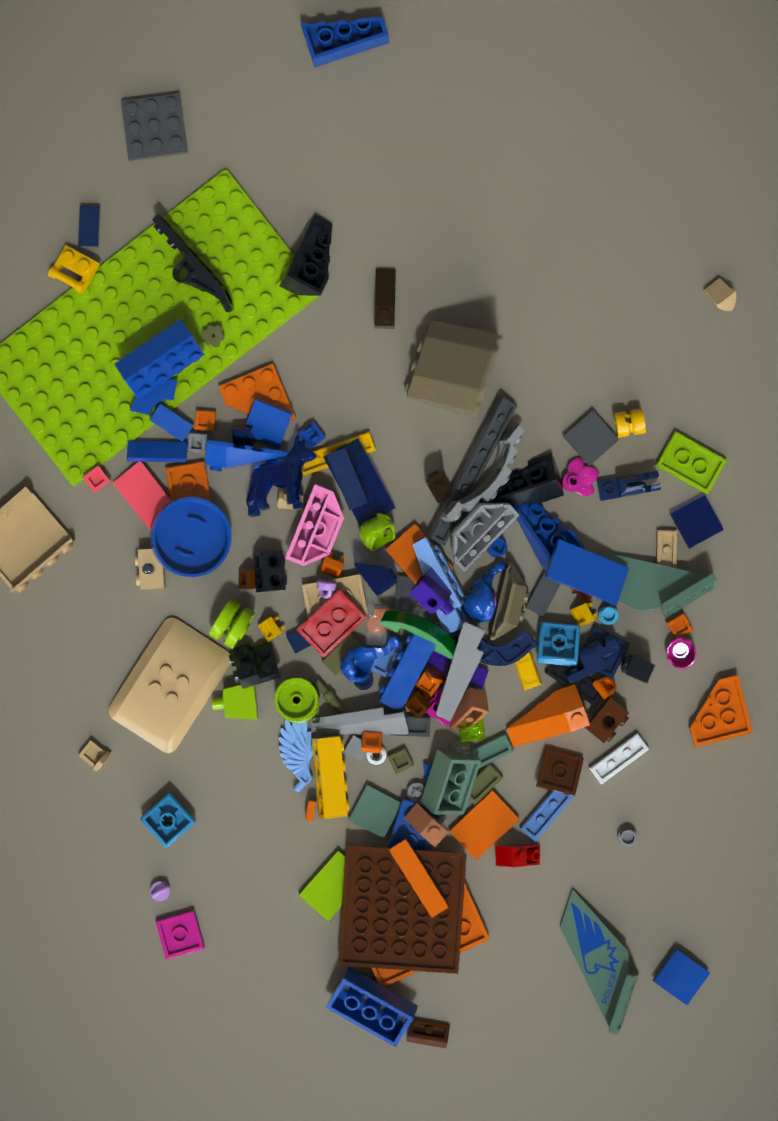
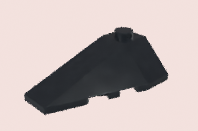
M314 215L279 285L280 287L295 295L321 296L329 279L328 266L330 263L329 252L332 238V223Z
M549 453L527 462L528 466L520 471L518 469L514 470L507 483L498 488L496 497L491 501L481 503H509L510 505L546 502L564 496L562 480L553 454Z

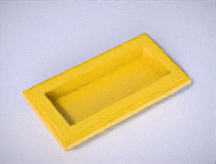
M530 651L514 663L523 691L542 685Z

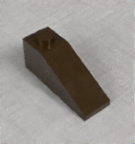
M376 269L375 329L395 328L396 269Z

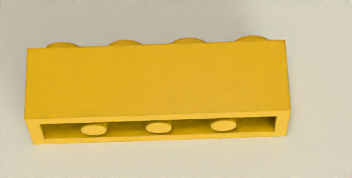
M340 736L312 738L319 818L347 816V811H349V802L345 791H347V781L344 780L346 765L345 761L342 760V752L344 751L343 741L340 739Z

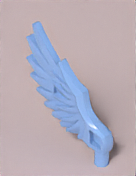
M285 720L286 730L280 729L284 738L279 737L283 746L278 748L283 752L280 754L285 759L283 763L286 764L288 769L293 770L292 773L300 780L293 787L299 793L313 779L310 772V759L313 756L311 732L307 731V722L302 724L292 723L291 726L290 722Z

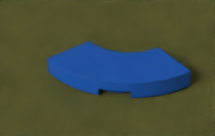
M168 379L164 384L159 385L146 396L140 399L136 396L130 411L151 415L153 408L158 403L165 400H174L178 380Z

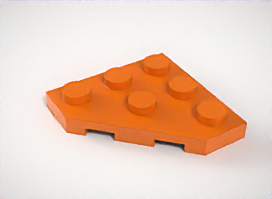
M273 364L218 386L225 404L246 414H250L256 397L293 412ZM294 413L292 414L290 421L296 419Z
M738 675L718 679L689 727L694 747L753 733Z

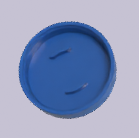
M185 497L170 502L156 515L151 526L150 544L155 558L166 570L178 576L199 577L217 569L227 557L231 546V528L226 516L215 504L202 498Z

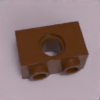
M608 697L590 719V725L584 728L602 743L610 742L616 735V732H614L619 725L622 727L629 719L627 717L629 712L611 697ZM606 716L613 718V724L609 727H605L603 724V719Z

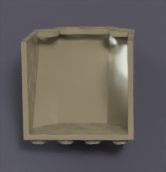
M431 320L430 325L426 324L423 335L426 336L425 341H420L417 354L420 355L419 359H414L411 373L414 375L412 381L408 380L405 392L408 393L407 398L475 419L503 335Z

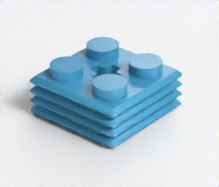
M542 621L539 627L537 662L575 667L578 662L580 625ZM556 641H560L561 647L555 645Z
M171 792L140 818L142 823L165 848H168L196 822ZM165 815L167 817L172 816V825L169 823L164 824Z

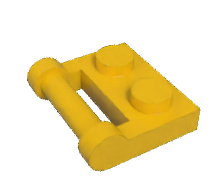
M65 245L54 266L50 268L48 276L61 280L75 288L76 292L83 294L100 264ZM65 267L83 277L82 280L77 281L62 273V268Z

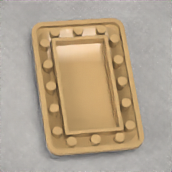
M168 618L163 622L108 709V713L113 720L165 753L174 752L230 667L229 655L231 654L176 618Z

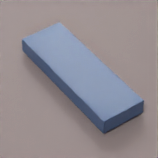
M551 791L520 829L536 842L571 801L573 796Z

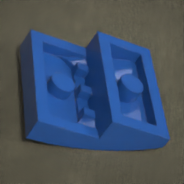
M675 948L652 981L688 1005L710 972Z

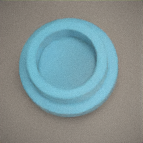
M607 605L600 609L598 616L603 624L612 625L618 620L619 614L615 607Z

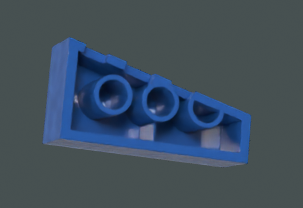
M382 17L359 18L352 21L338 20V22L329 23L324 21L317 22V24L300 23L314 68L389 43L388 32Z
M411 632L405 642L408 644L406 650L402 649L396 659L400 661L398 666H393L388 675L391 678L388 685L384 683L379 692L382 695L380 702L399 712L403 709L436 644Z

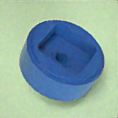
M498 537L487 548V552L490 556L498 558L506 553L507 544L503 538Z

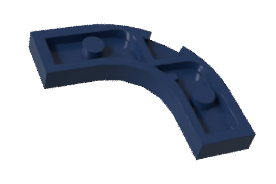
M527 629L504 645H493L482 638L477 647L484 652L479 662L493 666L510 665L523 658L538 646V643ZM461 631L454 636L457 639V641L459 640Z

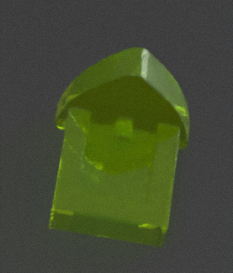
M483 718L478 722V727L459 729L461 743L486 739Z

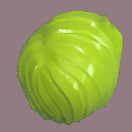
M376 513V517L365 521L361 525L358 535L367 548L375 551L387 542L395 540L394 532L396 530L389 516ZM390 527V529H388L386 532V536L384 537L385 529Z

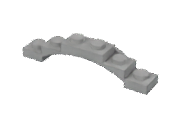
M511 426L501 438L495 462L484 481L466 497L450 502L440 518L445 522L456 521L462 514L461 510L463 512L473 511L480 504L479 500L481 502H488L496 497L498 488L505 485L510 478L509 474L512 470L507 465L509 466L516 459L515 454L518 450L513 445L518 444L522 439L521 434L525 430L521 426Z

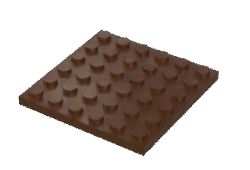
M347 844L338 965L458 974L467 853L413 849L449 906L431 918L390 853L389 849L391 847Z

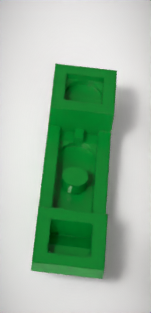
M393 610L385 611L380 625L397 633L401 627L436 644L435 652L450 659L453 658L457 644L440 627L411 613Z

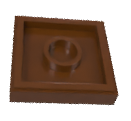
M545 748L536 787L575 797L584 757Z

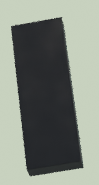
M550 664L545 673L564 686L571 685L565 676L569 675L568 671L573 669V667ZM585 677L574 682L579 696L595 706L601 695L592 685L593 681Z

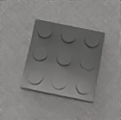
M180 93L121 101L129 161L188 153Z

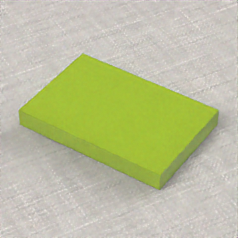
M675 431L655 466L708 495L727 460Z
M339 850L299 894L303 900L327 921L343 906L346 856Z

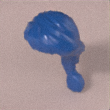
M503 561L495 564L493 568L488 570L481 579L476 580L473 586L470 587V592L464 600V609L466 614L475 621L481 623L488 622L494 615L495 599L490 587L494 575L502 572L507 567Z
M393 636L388 639L386 646L382 647L378 645L351 647L340 659L342 674L352 682L365 681L368 679L374 660L378 657L386 656L390 651L400 647V639Z

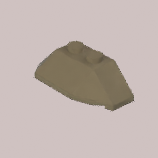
M507 562L489 640L493 641L517 627L518 622H523L525 611L521 610L523 603L527 604L529 592L526 591L527 586L513 563Z

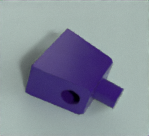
M433 568L421 576L409 592L431 614L439 609L445 616H448L455 609L448 602L452 594L451 590Z

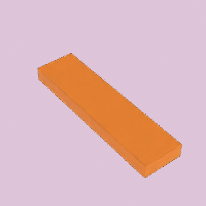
M404 839L389 849L390 853L431 918L447 909L449 906L408 841Z

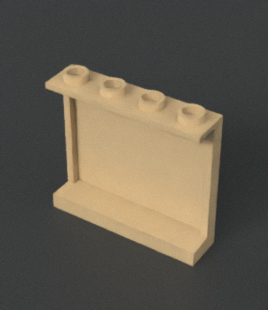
M24 487L0 508V577L8 585L12 593L17 591L21 593L28 587V581L32 578L36 580L43 574L42 569L47 565L49 567L54 565L58 561L57 556L62 552L64 554L69 552L74 547L72 543L75 542L29 487Z

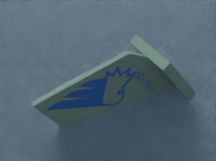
M572 889L560 928L609 1027L608 1032L616 1035L621 1030L639 974L629 971L628 950L576 891Z

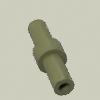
M320 679L314 683L322 693V698L327 703L329 702L340 714L345 708L335 698L336 694L329 690Z

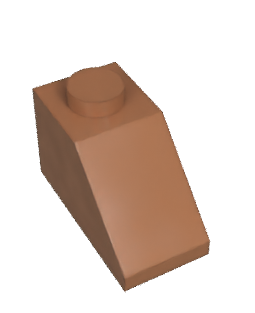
M470 687L464 692L452 717L451 729L467 733L489 712L486 692Z
M416 803L404 817L421 836L435 847L448 833V828L419 803Z

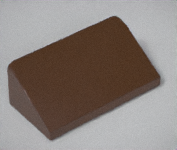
M414 1018L409 1025L407 1042L446 1048L450 1025Z

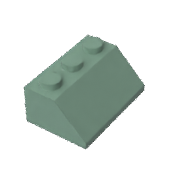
M437 749L420 804L433 814L464 815L482 760L454 750Z

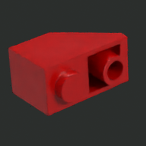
M540 845L496 846V866L522 867L540 865Z

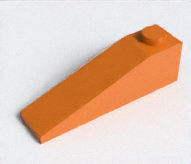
M574 683L552 692L549 697L539 702L536 707L522 715L506 729L512 746L515 747L572 732L589 726L590 723Z

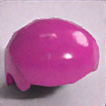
M685 637L675 638L670 641L666 648L668 661L677 669H686L692 666L696 660V647Z

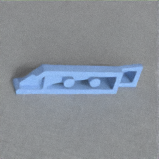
M427 537L414 543L413 548L423 575L433 568L452 592L448 602L455 609L448 616H445L439 609L436 611L442 630L450 634L461 629L464 622L470 623L469 618L461 607L466 597L444 554L437 545L431 546Z

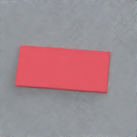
M137 462L113 482L150 531L159 511L172 502L171 498L143 462Z

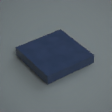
M594 626L584 646L599 641L601 646L604 647L603 638L611 635V633ZM616 636L614 637L620 652L608 660L604 659L606 668L598 671L613 679L630 646V643Z

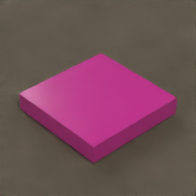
M194 910L155 921L166 960L205 949Z

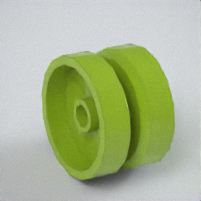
M233 598L228 601L209 633V636L219 640L227 631L224 645L232 650L247 632L250 622L255 615L254 611L246 607L237 616L240 603Z
M291 678L284 681L278 687L274 703L277 711L285 720L291 723L302 724L310 721L317 714L320 707V697L309 681L302 678ZM295 697H298L300 699V702L298 704L294 703Z

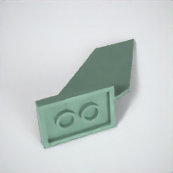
M603 551L598 554L629 568L619 601L640 612L662 608V613L667 618L717 588V578L713 573L708 576Z

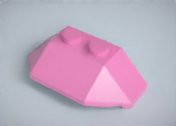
M314 485L285 559L305 566L330 554L344 519L333 491Z

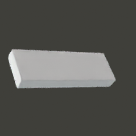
M636 733L589 769L602 785L648 751L649 748L638 733Z

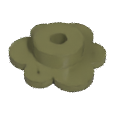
M208 325L207 330L201 333L202 338L205 339V344L208 346L219 347L221 341L224 340L223 330L218 325L214 327Z

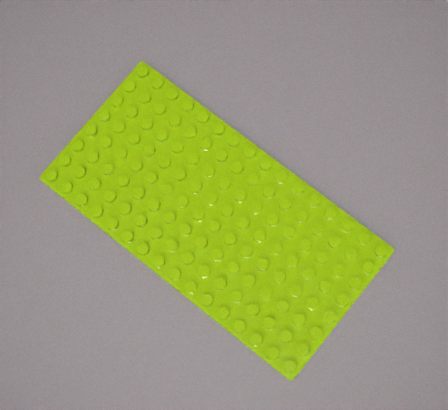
M228 170L220 172L163 218L226 287L234 305V310L231 313L224 310L220 299L215 298V296L174 280L172 275L173 269L185 257L177 248L174 250L167 243L168 237L164 233L162 235L158 233L153 227L155 224H153L99 266L83 294L76 292L75 288L72 287L0 343V394L73 486L83 481V476L98 465L101 467L128 446V441H134L151 428L154 423L149 419L160 403L171 411L319 297L295 295L279 286L294 254ZM182 269L179 272V278L184 280L187 277V271ZM181 319L205 355L197 362L184 368L182 372L170 378L178 380L174 400H165L158 403L153 408L151 415L130 411L136 395L125 382L114 363ZM208 325L213 327L221 326L224 340L221 341L219 347L205 344V339L202 338L201 333L207 330Z

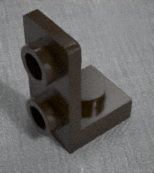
M436 470L427 475L428 480L425 483L437 503L447 498L452 487L446 479L444 471L439 473Z

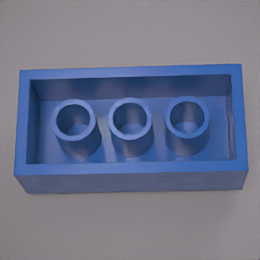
M180 319L114 363V365L137 398L140 399L159 385L164 384L174 375L182 372L190 364L197 362L205 354Z
M348 967L333 991L326 1008L396 1047L414 1019L418 1005Z

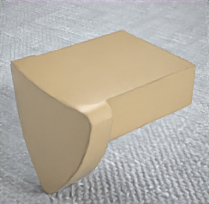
M718 278L704 291L719 309L732 311L736 303V291Z
M279 484L278 509L303 511L304 496L285 494V485Z
M90 740L78 756L97 772L107 762L111 753L109 751L106 752L93 740Z

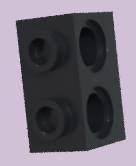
M282 550L252 553L256 593L286 590L287 577L284 574L285 557L282 554ZM269 557L272 559L271 566L268 564ZM270 577L274 579L273 586L270 584Z
M629 654V657H624L620 667L623 668L622 673L641 682L648 683L655 665Z

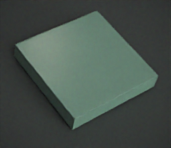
M366 785L349 821L384 839L400 808L401 802Z

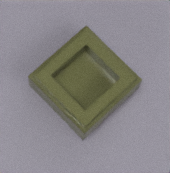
M405 747L387 756L396 774L414 766Z

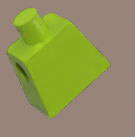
M241 684L222 690V698H212V709H224L225 718L258 719L255 685L242 689Z

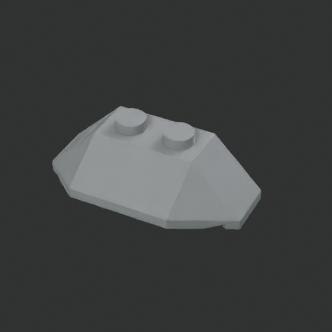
M480 503L452 532V561L465 572L513 523L519 514L509 503Z

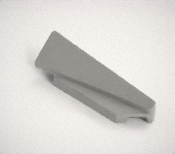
M468 622L463 623L436 712L437 716L451 721L484 653L482 649L477 648L485 633L482 627Z
M385 707L317 717L310 720L312 734H363V731L383 734L409 733L406 711L386 714Z

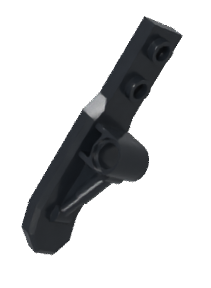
M157 214L152 219L155 223L153 227L161 235L164 233L168 237L167 243L174 250L177 248L185 257L173 269L172 275L174 280L215 296V298L220 299L224 310L231 313L234 310V305L226 287L167 221ZM182 269L187 271V277L184 280L179 278V272Z

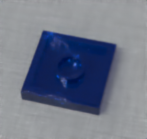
M705 495L670 513L688 549L724 530Z

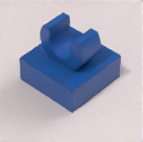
M314 421L298 433L309 449L326 438Z

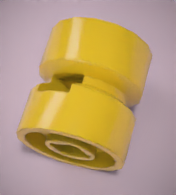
M642 408L630 410L629 413L625 411L614 412L617 438L628 437L630 433L634 435L646 433Z

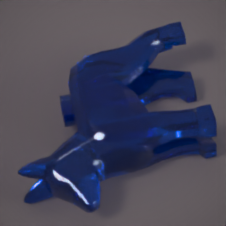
M296 435L293 448L284 460H266V463L255 467L251 473L246 499L248 515L250 517L260 516V510L264 511L270 508V505L267 503V495L272 486L286 489L287 504H293V509L303 508V503L299 497L303 467L306 462L314 460L317 455L305 446L304 439L300 441L299 435Z

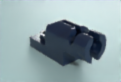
M658 471L597 481L600 501L661 490L660 483L646 485L645 483L648 479L658 478Z
M613 634L603 638L604 647L601 646L599 641H595L579 650L578 657L583 669H580L578 666L568 671L569 675L565 677L569 684L606 668L603 660H608L620 652Z

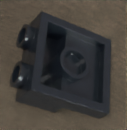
M271 642L251 647V644L248 643L235 647L233 650L231 649L232 655H229L232 667L236 666L233 675L236 683L240 682L242 689L281 677Z

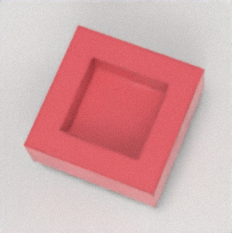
M99 465L83 476V479L94 493H97L111 482Z

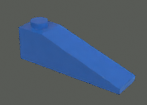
M207 440L205 465L210 466L212 471L221 472L222 468L228 469L288 457V452L266 448L256 449V447L236 446L233 443Z
M538 503L511 505L519 514L516 519L536 558L545 571L547 570L557 539L586 549L574 531L570 528H565L559 523L560 520L556 517H551Z

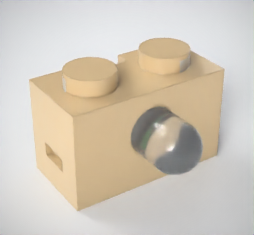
M139 549L138 554H135V566H139V574H136L137 586H140L141 590L166 588L164 567L157 561L152 549Z

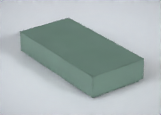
M506 734L469 750L473 757L482 760L479 768L514 752Z

